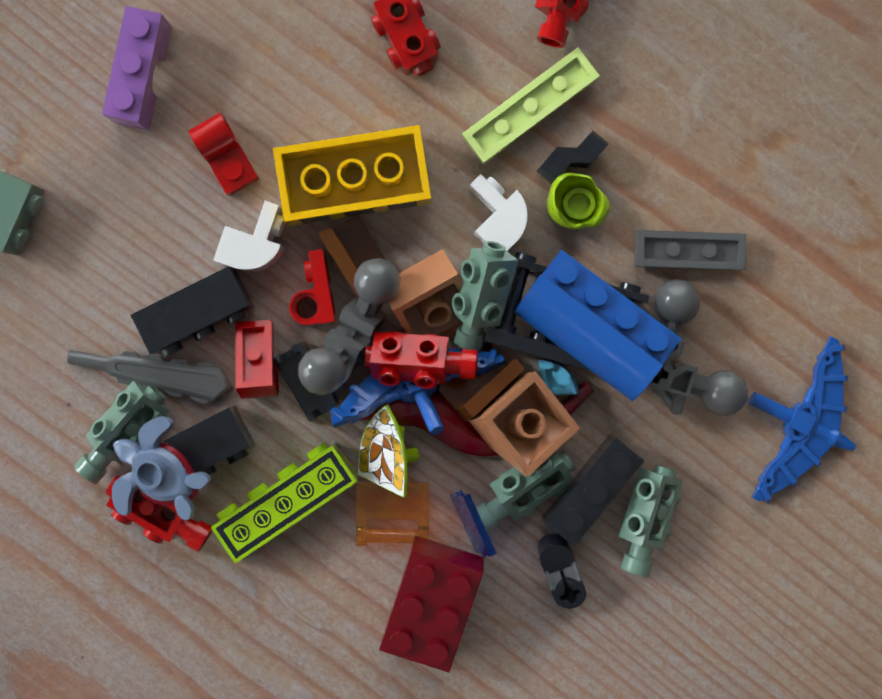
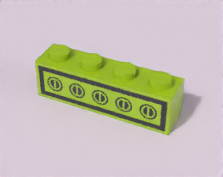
M325 442L321 443L306 454L310 459L300 467H297L295 462H293L276 474L279 481L270 487H267L263 482L247 493L248 502L239 508L235 503H232L216 514L219 521L211 526V529L235 564L359 480V476L336 442L327 447Z

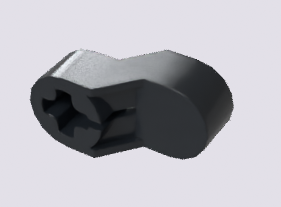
M593 130L577 148L557 147L536 172L552 185L555 179L562 175L568 167L588 168L608 146V143Z
M556 533L548 534L538 542L537 550L551 593L556 603L562 608H576L585 601L587 594L569 542L561 535Z

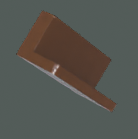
M353 216L334 229L329 226L318 234L352 290L359 297L354 288V274L359 266L367 260L375 258L386 259L360 217Z
M486 343L478 351L491 352V349L495 348L490 343ZM514 358L508 363L505 361V364L489 370L484 375H477L476 380L462 379L460 377L452 378L446 384L440 385L437 391L466 422L476 416L525 368Z

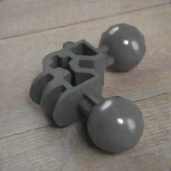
M375 258L367 260L359 266L354 274V288L359 299L355 297L342 309L339 325L336 329L333 328L327 333L323 346L308 351L299 362L298 376L302 385L309 392L317 395H326L338 390L365 361L366 347L373 346L375 332H380L387 314L380 311L382 304L392 301L400 290L401 277L397 268L388 260Z
M674 279L665 282L659 287L655 294L654 307L656 314L660 317V323L678 335L681 325L695 318L700 308V297L692 284L685 280ZM681 341L663 363L664 366L661 368L663 370L662 376H655L648 385L657 396L663 398L669 406V411L674 415L682 413L686 397L689 398L690 394L702 397L709 411L723 416L737 413L743 408L748 398L746 382L739 374L733 371L721 370L714 372L708 377L698 374L697 367L681 362L674 364L672 359L681 355L685 344Z

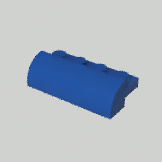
M562 249L543 274L535 281L514 312L631 401H634L650 384L664 366L663 363L682 339Z

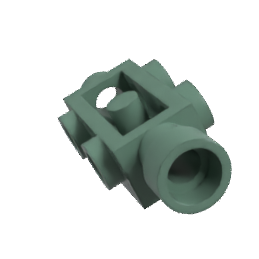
M485 241L483 248H472L469 259L462 262L461 276L463 283L461 291L456 293L452 299L454 315L463 322L462 325L457 327L454 343L462 349L481 350L485 337L484 327L500 326L518 259L505 250V246L498 242Z
M133 380L124 391L118 394L115 402L105 414L93 423L86 437L94 449L89 454H84L74 465L75 470L89 482L97 484L107 473L106 467L112 461L123 465L124 462L116 455L113 443L121 439H130L140 445L138 440L140 428L154 418L167 417L166 414L169 412V409L164 403L166 399L164 394L152 385H148L145 388Z
M564 451L559 454L554 452L528 477L513 467L489 484L497 497L487 504L482 502L472 509V512L484 530L489 534L500 526L499 522L507 516L511 515L515 521L522 516H531L536 512L538 505L549 497L563 494L567 485L574 481L570 472L576 468ZM559 480L557 484L551 486L554 481ZM529 501L527 505L521 507L524 502Z
M656 465L654 471L639 468L638 475L632 484V494L627 511L624 513L621 521L622 527L619 537L632 542L629 554L625 553L621 569L635 575L649 577L653 562L650 561L653 549H662L665 539L670 536L672 514L675 505L682 498L680 488L683 480L675 478L676 470ZM670 489L671 496L669 499H667L666 494L667 491ZM660 524L661 529L660 532L657 534L656 526Z

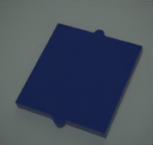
M462 490L451 494L452 502L475 552L482 554L483 557H491L497 554L471 495L463 493Z

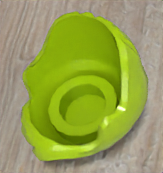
M564 173L557 177L551 185L547 198V211L550 217L563 227L576 230L586 227L594 228L600 226L609 214L610 202L607 196L597 187L592 177L582 174Z

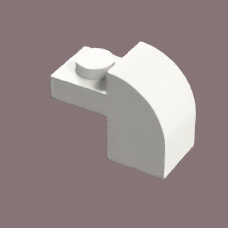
M480 174L470 184L469 190L493 214L475 231L474 235L483 244L485 241L498 242L504 245L505 250L508 252L520 239L525 230L528 216L525 201L518 190L506 200L502 196L505 193L503 187L494 178L489 177L486 180Z
M264 201L253 235L225 226L213 261L246 272H258L274 265L285 251V247L273 242L274 236L280 237L284 229L285 222L282 216V208L277 204Z

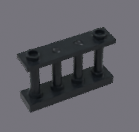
M516 252L515 258L518 259L500 326H495V328L486 327L484 341L591 371L559 346L550 344L551 340L536 329L535 332L530 333L529 338L515 334L517 327H514L517 315L514 312L521 302L528 274L532 273L540 276L547 268L546 266L535 264L536 257ZM620 282L619 287L610 285L634 303H648L649 296L641 294V287L626 282Z

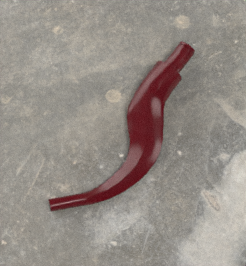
M585 381L578 387V394H571L562 403V406L570 415L594 392ZM439 393L431 394L430 398L444 427L441 433L432 436L453 449L475 456L498 455L487 445L470 422H465ZM398 399L389 404L385 403L369 416L359 420H371L373 415L382 407L389 405L398 425L415 426L430 434L416 402L411 404V402H403Z

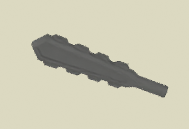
M70 350L67 357L68 364L106 371L109 375L116 377L118 383L130 385L134 380L145 388L148 385H152L157 389H164L167 395L175 397L187 394L190 395L192 401L204 404L210 401L216 402L233 388L224 370L217 368L215 363L200 361L196 365H190L187 359L173 358L167 362L164 361L162 356L149 354L145 358H140L136 352L124 351L121 355L106 357Z

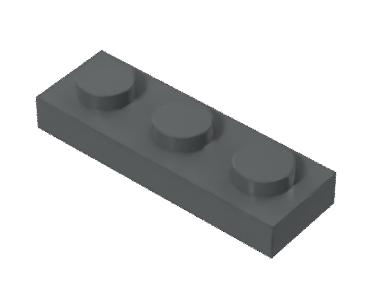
M635 231L634 267L745 270L747 234Z

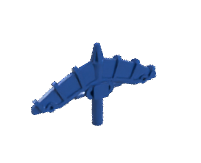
M829 336L822 352L817 355V362L813 368V381L810 389H807L803 402H798L793 407L788 408L757 392H753L750 396L749 405L784 421L783 433L785 435L777 456L766 465L763 473L760 474L759 482L751 498L758 501L764 500L768 504L772 501L771 496L788 485L792 487L797 486V478L813 465L819 467L822 464L819 459L831 446L851 451L856 448V444L839 431L842 412H847L848 408L843 406V381H848V375H843L841 351L845 350V345H840L838 339Z
M449 348L450 352H462V348ZM492 348L491 352L478 351L477 375H484L489 370L505 364V359L501 354L497 353V349ZM370 374L359 386L352 385L349 388L351 393L339 408L333 407L330 410L332 415L331 421L335 428L350 422L356 423L361 418L372 414L379 406L400 399L403 402H411V404L417 403L431 435H437L444 430L430 398L431 394L436 391L437 385L432 389H423L416 386L414 382L400 381L396 386H385L379 383L378 379H372V374ZM447 374L446 382L451 381L452 378L460 377V375Z

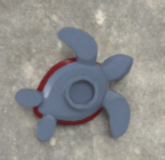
M161 416L145 423L138 433L140 445L130 439H121L113 443L118 458L122 462L132 465V471L121 476L112 486V500L119 514L129 515L131 513L133 496L136 490L139 489L141 495L148 501L159 505H175L177 514L181 519H192L195 505L191 500L199 494V489H203L211 482V478L205 472L195 473L187 458L177 448L161 442L162 436L174 424L173 420L169 417Z

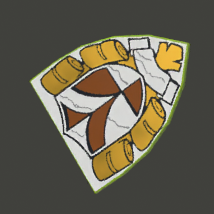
M385 405L373 415L365 428L360 443L357 475L404 498L407 494V463L418 461L419 451L415 447L405 449V427L398 425L389 405Z

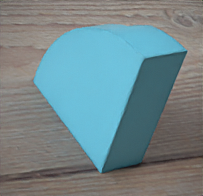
M538 360L539 376L554 395L579 393L578 384L566 367L555 361Z

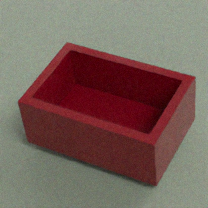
M415 535L383 632L379 651L450 673L483 576L484 557Z

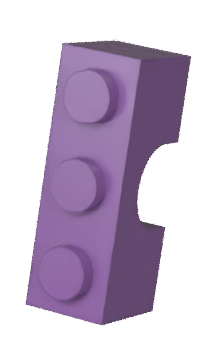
M125 6L102 115L116 124L150 130L157 98L152 88L154 68L158 60L165 61L172 25L161 13Z

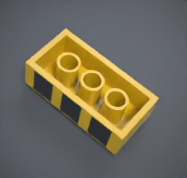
M420 125L273 148L284 222L289 226L432 204Z

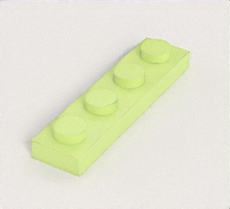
M577 47L463 132L462 137L484 165L598 80L600 75L579 47Z

